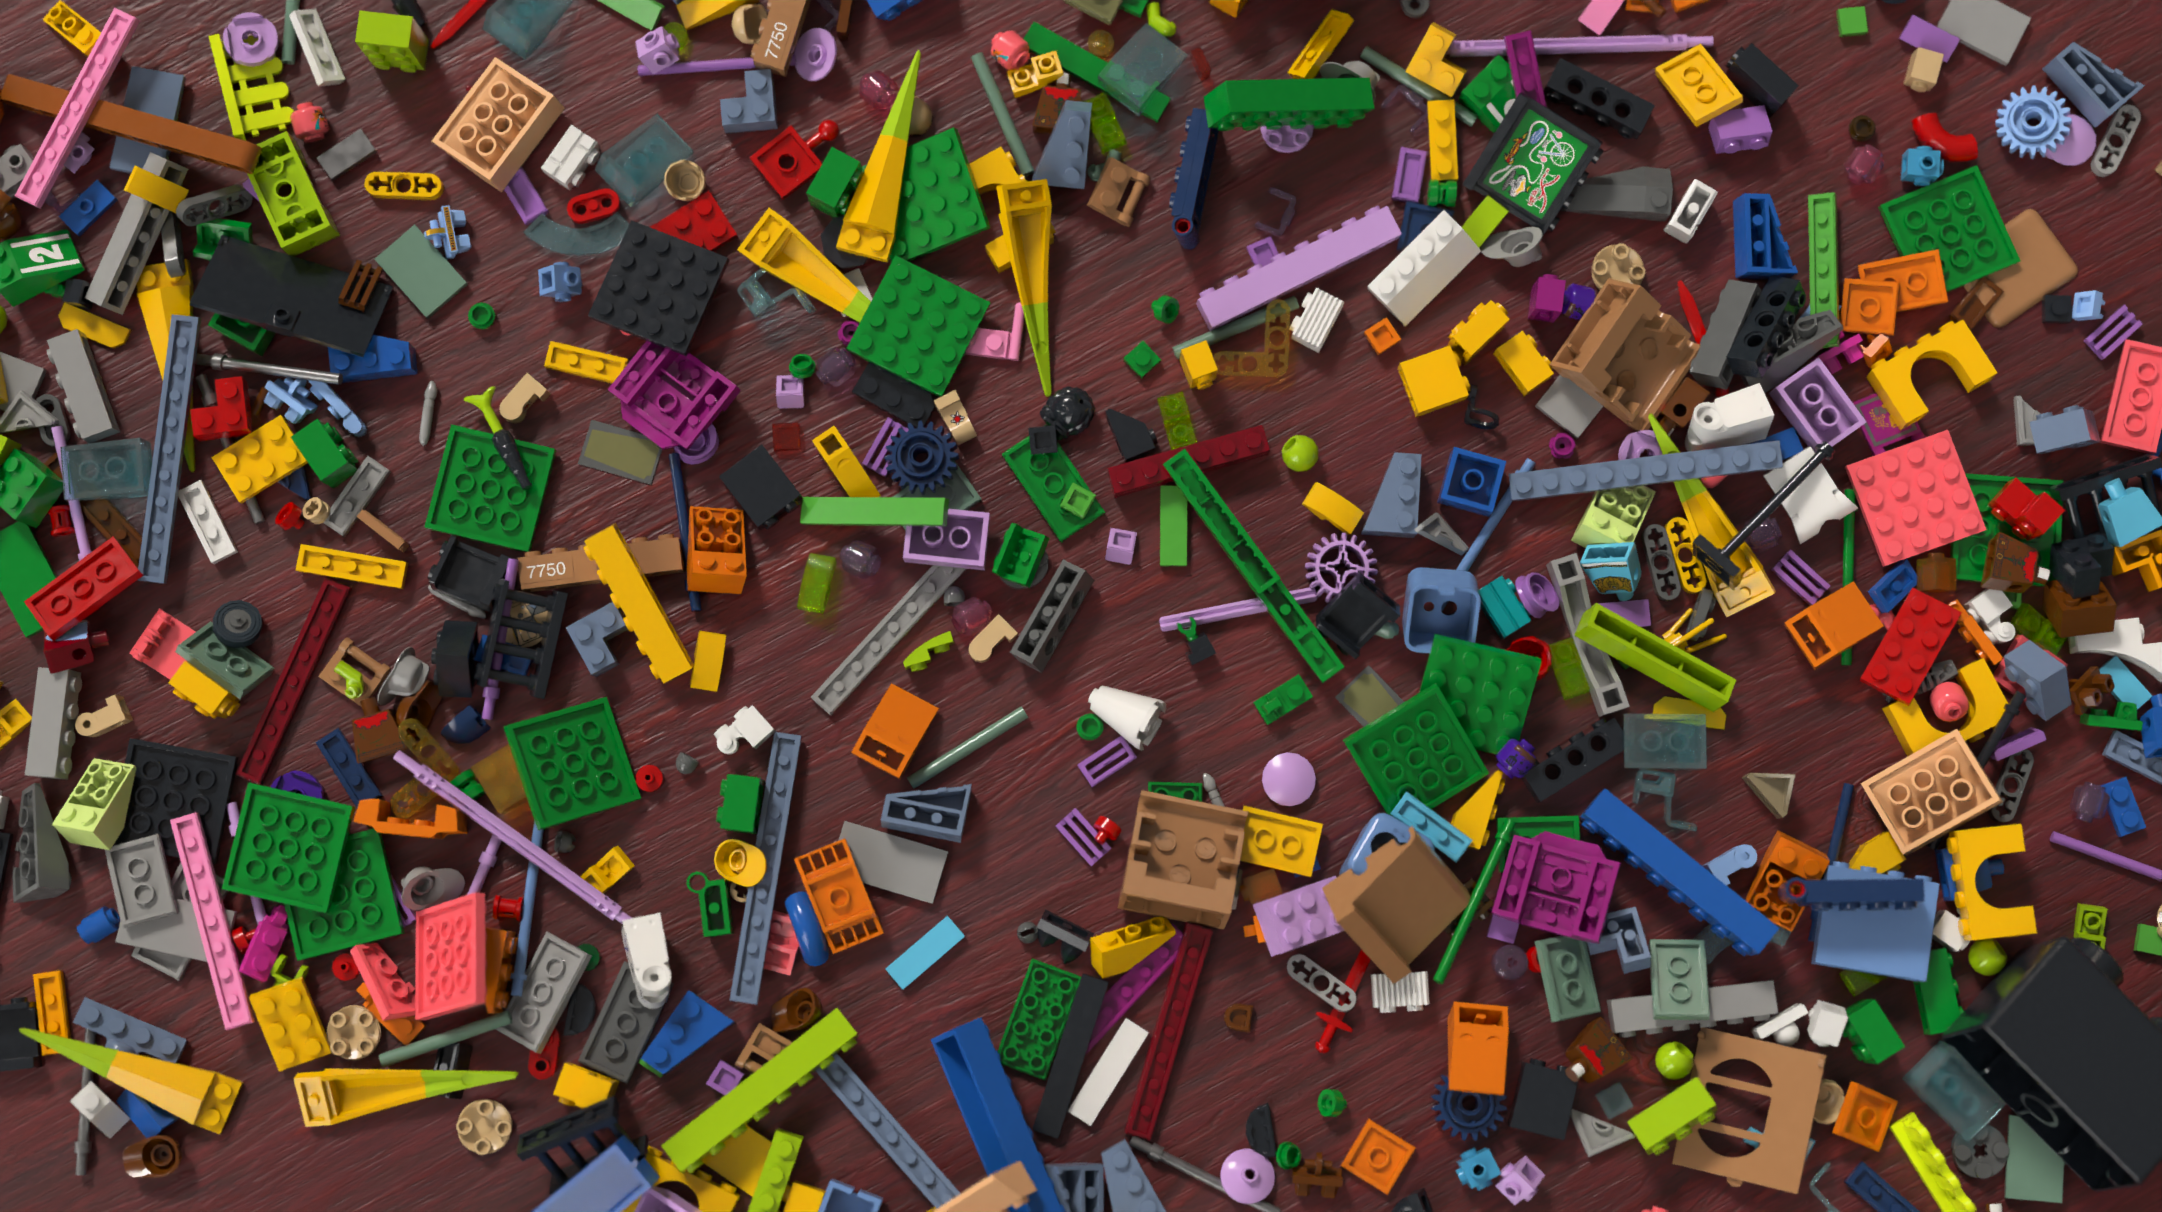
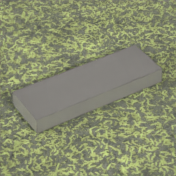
M367 456L331 506L330 514L323 523L346 537L358 520L357 515L368 506L391 471Z

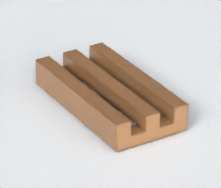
M362 509L357 515V518L403 553L410 546L407 541L365 509Z

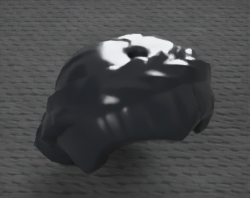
M1064 387L1048 398L1046 405L1040 411V416L1045 424L1056 425L1057 440H1062L1069 436L1077 435L1090 426L1095 406L1086 391L1077 387Z

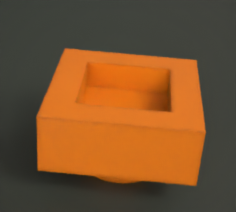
M1387 317L1363 333L1377 355L1401 341V338Z

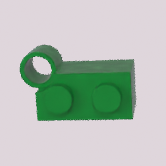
M703 872L691 873L687 878L686 884L691 892L699 894L704 937L734 934L728 880L710 881L708 875ZM702 875L705 878V886L697 891L692 886V880L695 876Z

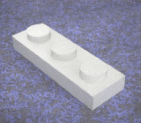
M294 10L289 17L317 85L341 84L345 78L317 10Z
M199 480L179 490L178 496L211 563L216 564L237 553L238 550L204 482Z

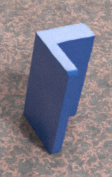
M127 1089L117 1099V1103L146 1138L158 1136L162 1130L179 1120L178 1116Z

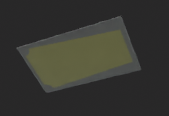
M591 419L578 464L651 485L662 448L643 434Z
M1369 665L1335 697L1363 727L1404 703Z

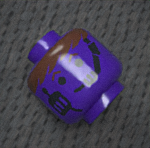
M1570 284L1566 291H1564L1563 316L1580 320L1586 310L1593 304L1596 297L1595 290L1579 284Z
M1524 738L1520 742L1516 739H1510L1497 753L1498 763L1496 765L1511 779L1514 777L1522 778L1536 763L1537 759L1533 754L1535 748Z

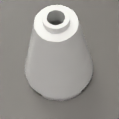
M1101 686L1099 689L1095 688L1088 700L1091 703L1090 709L1141 751L1144 750L1142 744L1147 746L1150 744L1162 723V720L1158 718L1160 711L1164 713L1166 711V703L1159 699L1106 686Z

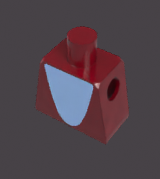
M82 620L55 641L44 632V655L50 674L92 663L95 661V648L110 645L107 629L92 632L90 622L87 620Z

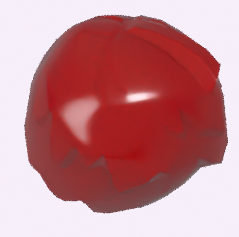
M1534 636L1515 640L1506 649L1541 658V666L1536 681L1544 678L1551 668L1552 652L1549 645Z

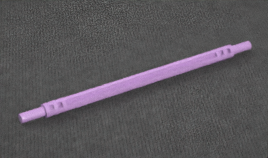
M1687 34L1539 38L1533 39L1536 54L1687 50V48L1696 47L1699 44L1703 47H1713V36L1687 37ZM1504 40L1453 41L1447 54L1450 57L1497 56L1498 54L1507 55Z
M400 750L395 754L393 759L415 774L414 778L612 921L616 919L621 924L623 920L632 919V917L621 910L622 907L425 764H418Z

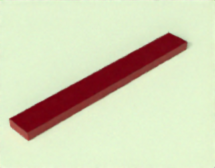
M325 577L235 775L263 785L352 588Z
M1186 922L1124 1129L1126 1134L1150 1141L1152 1139L1214 930Z

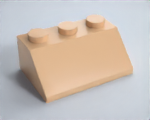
M1021 1161L990 1175L933 1212H1009L1008 1208L1012 1205L1017 1209L1029 1202L1028 1195L1035 1192L1036 1188Z

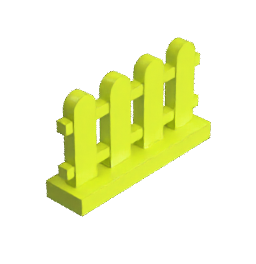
M219 34L210 35L209 40L234 138L246 141L245 133L252 132V136L255 137L259 136L258 131L279 127L280 131L286 130L285 125L291 124L290 116L294 110L290 107L281 108L279 100L286 99L289 95L288 86L283 82L274 83L273 75H278L283 70L281 60L274 57L271 61L254 67L239 65L235 62V65L227 66L226 59L231 57L225 49L224 42H221ZM252 35L248 36L243 42L254 45L259 38H254ZM267 78V85L247 88L246 81ZM239 83L241 90L234 91L232 84ZM273 102V110L253 112L252 106ZM245 107L247 115L240 116L238 109Z
M1910 1112L1889 1125L1890 1130L1942 1212H1975V1206L1965 1195L1960 1182L1950 1171L1945 1158L1935 1147L1930 1134L1920 1123L1915 1113Z

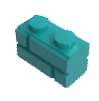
M1503 576L1479 589L1480 607L1501 640L1531 621L1529 618L1530 614L1514 594L1517 592L1515 585L1509 578L1505 580Z

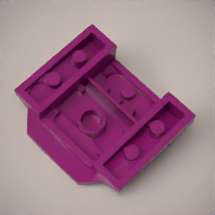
M649 341L644 343L607 389L621 400L622 418L663 450L679 445L689 450L701 433L707 430L722 410L725 412L741 391L737 385L718 371L714 372L690 353L684 356Z
M1547 831L1531 839L1514 835L1492 914L1538 930L1600 944L1621 863L1606 859L1597 844L1564 837Z

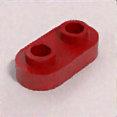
M603 188L573 197L567 205V212L574 222L585 224L613 216L619 211L621 202L614 190ZM611 200L612 204L610 207H603L604 201ZM581 207L586 208V212L583 215L577 213Z
M556 1027L550 1036V1041L545 1045L541 1054L530 1049L528 1069L530 1074L536 1079H548L557 1070L561 1035ZM541 1060L546 1063L544 1071H540L537 1067L538 1062Z

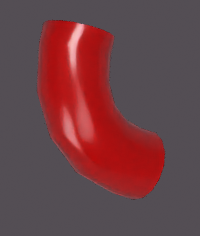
M1937 113L1921 115L1911 121L1920 144L1932 147V150L1941 151V159L1949 162L1977 159L1978 146L1975 137L1972 134L1953 135L1948 133L1942 127Z

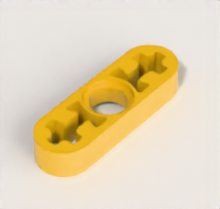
M372 172L366 177L364 182L366 190L375 198L435 200L444 191L442 181L436 175L430 173ZM377 179H380L383 184H391L392 192H390L388 186H380L379 191H376L371 185L375 184ZM408 179L411 181L410 190L405 193L399 192L397 190L399 181ZM416 180H418L420 185L424 186L429 185L430 181H433L437 188H432V193H429L426 188L418 187L419 193H416Z
M1681 517L1673 518L1666 523L1664 528L1668 534L1680 585L1685 592L1694 594L1701 591L1702 587H1705L1707 582L1702 563L1693 556L1694 537L1688 521ZM1674 523L1678 527H1683L1684 531L1680 533L1682 541L1687 539L1688 543H1682L1675 547L1674 543H1677L1679 538L1677 533H1671ZM1687 548L1692 552V560L1689 563H1684L1678 558L1680 549ZM1693 564L1696 565V568L1691 570L1693 577L1700 579V582L1696 584V588L1692 584H1687L1690 573L1689 570L1683 572L1682 568H1688Z

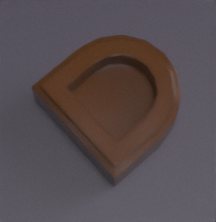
M1230 1005L1224 1013L1226 1025L1232 1030L1249 1033L1253 1005Z

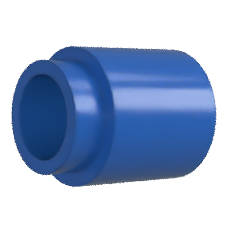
M103 906L82 919L81 924L77 926V931L87 944L97 943L119 929L120 916L114 908L109 909Z

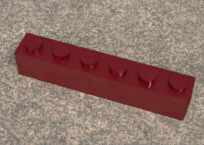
M1262 424L1109 467L1107 474L1114 498L1174 482L1163 464L1184 448L1203 473L1267 456L1270 448Z

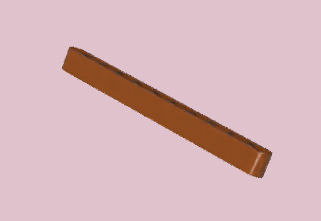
M8 74L0 94V101L56 119L70 91ZM100 99L84 126L248 174L254 173L262 151L260 146L245 140Z

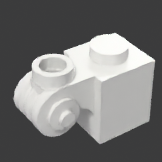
M1985 589L1964 604L1967 613L1983 628L1984 633L1993 645L2012 640L2015 635L2014 626L2009 622H2000V615L2013 606L2003 591Z
M752 705L749 709L747 706L740 709L734 715L736 720L732 725L728 727L724 724L714 733V736L717 738L719 750L724 754L731 755L736 753L739 748L738 739H747L757 749L776 730Z
M1939 910L1934 919L1932 939L1950 952L1965 949L1971 940L1964 941L1963 936L1959 933L1958 920L1961 917H1955L1947 910Z
M1817 1000L1816 1005L1808 1013L1809 1026L1807 1030L1809 1036L1817 1045L1838 1047L1848 1019L1845 1008Z

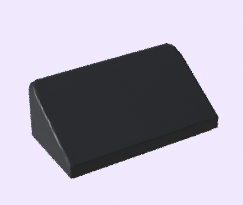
M456 1042L438 1048L433 1070L468 1071L473 1046ZM464 1089L438 1096L462 1099Z

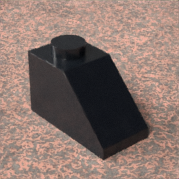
M1105 410V417L1124 463L1155 452L1154 444H1157L1158 441L1152 428L1147 429L1144 422L1115 410Z

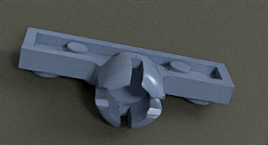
M86 997L73 1020L74 1024L105 1036V1047L137 1055L146 1053L173 1063H178L188 1042L187 1039Z

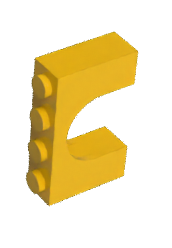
M1002 147L969 164L979 195L990 190H997L996 187L1000 185L1027 182L1023 174L1018 175L1013 168L1016 166V162L1009 151L1005 153ZM1051 222L1049 245L1054 243L1053 234L1056 233ZM1004 235L985 245L986 252L998 273L1011 267Z
M1964 320L1956 324L1950 321L1940 327V332L1936 335L1926 334L1916 341V346L1910 349L1908 346H1905L1893 354L1894 358L1887 362L1883 358L1871 366L1872 370L1866 378L1900 431L1921 420L1929 412L1911 381V368L1918 360L1936 358L1946 362L1954 370L1968 393L1991 381L1997 374V371Z
M1984 658L1958 669V675L1955 677L1958 684L1964 690L1969 702L1967 719L1958 731L1965 741L1969 740L1970 743L1985 736L1983 731L1991 727L1994 730L2005 711L2003 707L2005 704H2008ZM1915 698L1910 706L1897 700L1882 708L1907 757L1949 734L1938 731L1927 722Z
M2022 824L1949 832L1947 849L1952 854L1953 859L1950 871L1953 881H1956L1957 892L1954 894V901L1956 907L1960 909L1961 919L1958 920V929L1964 941L2037 933L2033 906L2005 909L1992 907L1982 900L1975 885L1977 869L1986 858L1996 854L2025 851Z
M648 1146L647 1158L645 1160L660 1176L654 1183V1187L665 1181H680L688 1185L695 1192L699 1201L700 1211H734L741 1196L736 1193L737 1188L723 1181L719 1185L711 1181L713 1176L699 1169L696 1173L690 1174L689 1171L682 1173L673 1161L662 1157V1151ZM641 1196L621 1212H634Z

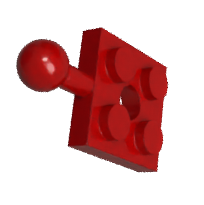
M825 120L819 125L818 133L804 142L790 125L749 158L782 200H784L817 174L822 163L812 150L824 140L832 141L836 139L839 134V127L836 122ZM789 156L794 159V165L790 169H783L780 166V160L783 157Z

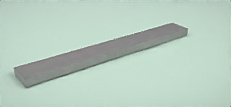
M932 565L811 698L831 716L941 598L945 591L965 572L966 568Z

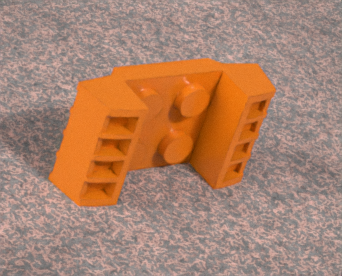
M380 799L360 800L353 821L372 826L376 832L389 835L444 839L447 835L468 834L466 814L459 809L443 805H437L435 822L414 819L413 825L409 824L408 819L389 817L391 802Z
M845 838L794 859L833 954L884 934L876 910L872 906L854 862V856Z

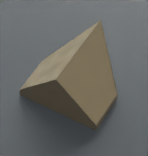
M1748 773L1742 777L1745 783L1777 819L1787 815L1795 774Z

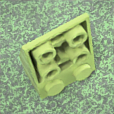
M1644 485L1595 491L1571 541L1584 548L1592 544L1634 542L1656 491Z
M94 758L52 825L69 843L110 850L125 825L136 766Z

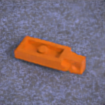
M1958 599L1949 603L1948 606L1962 612L1957 621L1961 627L1958 631L1966 642L1971 641L1977 648L1975 654L1978 659L1984 658L1989 666L2000 662L2003 657Z
M365 982L356 990L366 999L363 1005L367 1010L372 1012L376 1019L404 1045L411 1044L427 1026L423 1021L415 1020V1016L382 1020Z

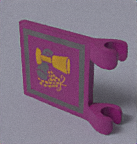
M1877 393L1853 402L1854 406L1866 420V423L1860 429L1873 456L1886 452L1884 447L1911 437L1912 442L1926 438L1917 422L1900 431Z

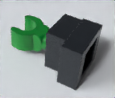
M67 279L66 286L57 284L45 291L47 294H52L51 296L63 297L62 301L69 305L92 309L93 302L85 298L90 283L84 280Z
M1189 616L1190 628L1183 629L1179 622L1176 623V626L1188 639L1185 642L1190 651L1184 654L1188 662L1194 665L1216 654L1204 632L1197 635L1195 630L1196 621Z

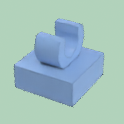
M2096 290L2075 293L2072 319L2077 321L2102 319L2103 315L2100 314L2101 305H2105V301L2102 299L2103 293Z

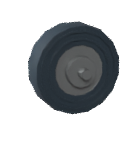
M234 600L222 604L216 610L213 617V632L224 645L232 648H244L253 644L260 636L262 617L258 609L251 603Z

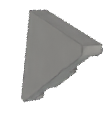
M19 391L0 418V433L56 425L60 421L26 392Z
M2015 396L2013 399L2017 446L2035 445L2029 422L2037 420L2036 415L2041 413L2029 406L2021 396Z
M1434 513L1415 529L1420 535L1461 556L1469 549L1438 513Z
M1571 1109V1120L1588 1157L1635 1138L1634 1133Z

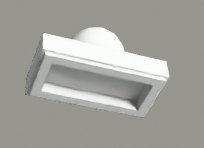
M1794 1004L1771 1017L1770 1020H1766L1751 1028V1032L1755 1039H1763L1772 1034L1777 1044L1787 1047L1792 1046L1797 1042L1800 1034L1798 1026L1793 1021L1804 1016L1808 1011L1804 1004Z

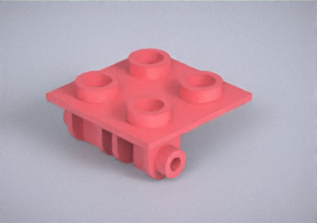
M159 608L129 654L171 680L183 662L187 661L175 652L177 646L196 631Z

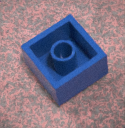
M1454 447L1450 452L1437 503L1489 517L1494 510L1506 461Z

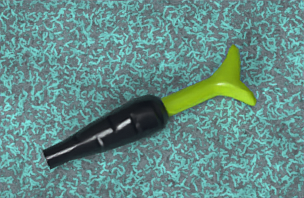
M496 387L488 388L483 395L466 396L464 401L472 403L483 412L493 432V445L506 466L516 477L523 490L529 489L532 484L527 476L514 437L509 431L502 428L491 407Z

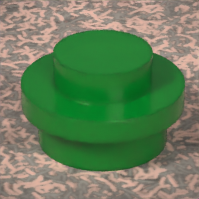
M477 303L470 308L468 319L475 328L487 329L495 321V311L487 303Z
M807 354L794 356L789 364L790 374L796 378L810 377L816 370L814 360Z
M1085 714L1079 718L1076 729L1081 738L1088 741L1095 740L1103 732V722L1095 714Z
M1286 1141L1281 1143L1276 1152L1278 1165L1282 1169L1296 1167L1301 1160L1299 1147L1292 1142Z

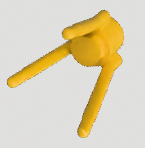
M1689 608L1671 629L1662 635L1665 641L1687 653H1692L1727 638L1726 634H1722L1685 649L1688 646L1687 640L1714 622V619L1710 618L1684 636L1679 632L1674 634L1693 613L1692 608Z

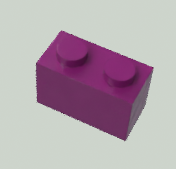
M1545 274L1537 279L1531 288L1528 319L1552 323L1556 321L1562 313L1566 280H1559V276Z

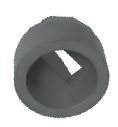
M957 586L949 587L944 594V605H965V593Z
M680 752L676 759V768L682 774L692 773L699 764V761L683 752Z
M558 831L554 841V850L560 853L572 852L576 847L572 845V842H576L575 836L566 831Z
M1032 922L1022 923L1017 929L1019 940L1027 944L1034 942L1038 938L1037 926ZM1034 928L1035 933L1022 937L1021 932Z

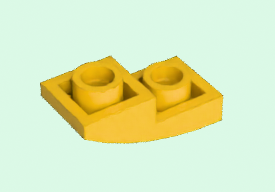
M1056 51L1031 58L1032 64L1022 66L1017 70L1007 71L1015 98L1043 88V86L1054 82L1064 75Z
M134 166L124 188L125 191L176 213L178 204L185 200L189 191L137 166Z
M1318 482L1314 483L1302 503L1303 506L1321 520L1327 519L1340 531L1347 533V535L1353 532L1364 514L1354 504Z
M699 630L694 653L695 661L690 680L691 688L717 692L725 649V634Z

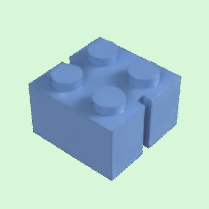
M832 1178L818 1212H879L883 1197L862 1189L858 1191V1194L854 1193V1186Z

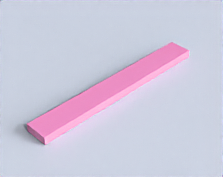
M114 8L15 194L17 198L41 209L140 22L139 19Z
M195 812L170 820L225 1029L231 1030L254 1023L242 973L239 972L240 964L200 814Z

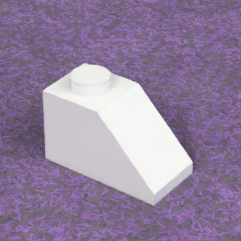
M92 1081L70 1100L108 1138H111L130 1120Z

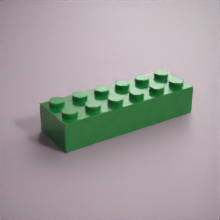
M1370 78L1226 80L1204 96L1208 128H1218L1219 131H1229L1234 129V127H1242L1243 130L1248 131L1261 126H1266L1267 130L1279 129L1282 126H1290V129H1301L1306 127V125H1314L1316 129L1326 128L1330 125L1346 128L1352 126L1354 121L1365 118V114L1374 109Z

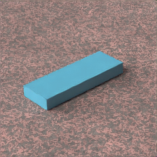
M1409 792L1404 794L1390 813L1399 821L1410 827L1413 826L1415 830L1431 839L1437 849L1456 863L1473 841Z
M946 916L891 963L886 970L898 985L905 989L962 940L965 935Z

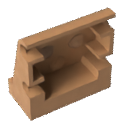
M1608 278L1595 297L1593 304L1586 310L1549 365L1562 377L1570 379L1636 431L1649 430L1651 427L1648 418L1649 414L1651 413L1657 418L1689 371L1691 362L1696 358L1700 344L1689 340L1691 334L1672 315L1659 311L1661 305L1641 285Z
M1141 790L1118 909L1224 930L1231 915L1236 886L1235 879L1240 863L1245 834L1244 826L1248 811Z
M1413 826L1408 828L1411 837L1406 844L1400 846L1392 839L1366 857L1367 869L1364 873L1356 875L1350 868L1322 888L1337 923L1393 984L1412 972L1409 964L1470 902V894L1466 887Z

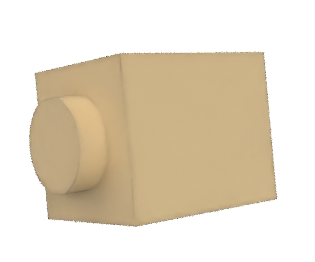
M1918 47L1911 55L1904 84L1911 86V89L1918 92L1930 91L1936 85L1944 54Z

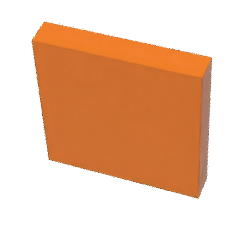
M1845 278L1840 323L1844 328L1842 332L1894 336L1899 282Z
M1851 1081L1832 1133L1879 1152L1898 1101Z
M1368 1119L1340 1166L1388 1195L1416 1148Z

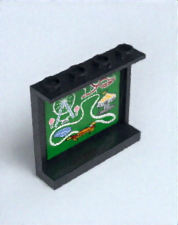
M1520 92L1462 185L1470 190L1474 189L1485 197L1489 195L1515 216L1531 226L1539 228L1542 231V235H1544L1547 230L1550 232L1554 230L1560 220L1556 216L1561 207L1567 209L1575 197L1571 194L1575 185L1581 187L1589 173L1585 170L1589 163L1596 164L1604 151L1600 148L1603 142L1530 96Z

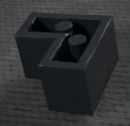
M2102 534L2051 544L2050 573L2073 599L2099 594L2100 577L2112 575L2114 547Z
M445 620L442 631L437 633V648H433L431 654V662L436 664L434 685H438L439 696L472 698L477 681L474 679L475 656L479 646L477 622Z

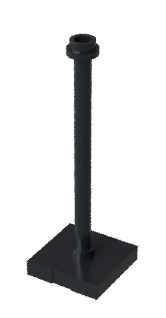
M1823 441L1815 446L1817 452L1722 550L1720 548L1717 549L1705 537L1699 534L1693 541V556L1728 587L1734 590L1741 583V569L1731 561L1730 556L1824 459L1830 461L1833 458L1835 450L1827 442Z

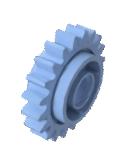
M2032 86L2031 93H2027L2025 88L2022 87L2021 96H2017L2012 92L2010 95L2011 102L2007 100L2002 101L2004 109L1997 110V116L2000 119L1995 120V126L2000 128L1997 130V137H2004L2002 139V146L2011 144L2010 153L2020 149V158H2023L2026 152H2030L2031 159H2034L2038 151L2044 158L2046 157L2047 148L2055 153V143L2063 145L2065 142L2063 136L2070 134V129L2066 126L2071 125L2072 118L2066 117L2070 114V108H2062L2065 105V99L2055 101L2057 92L2054 91L2048 96L2047 87H2044L2040 93H2037L2035 86ZM2034 118L2039 120L2040 124L2030 126L2026 122Z

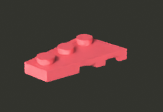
M377 942L355 945L350 952L382 1020L415 1016V994L413 993L415 988L410 982L405 983L397 974L398 967Z

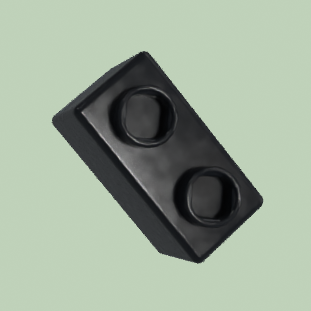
M2060 936L2019 950L1945 1031L1942 1039L2092 1190L2100 1192L2140 1186L2162 1162V1017L2149 1018L2119 988L2124 981L2123 972L2115 959L2102 947L2081 937L2070 939L2066 936Z

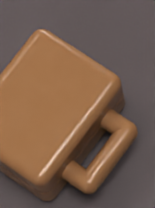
M2033 209L2025 210L2005 224L2021 261L1986 276L2004 291L1985 314L1991 325L1996 328L2004 327L2042 301L2044 295L2052 294L2078 274L2077 265L2038 212ZM1978 280L1964 285L1967 292L1972 289ZM1983 283L1975 294L1985 306L1996 292Z

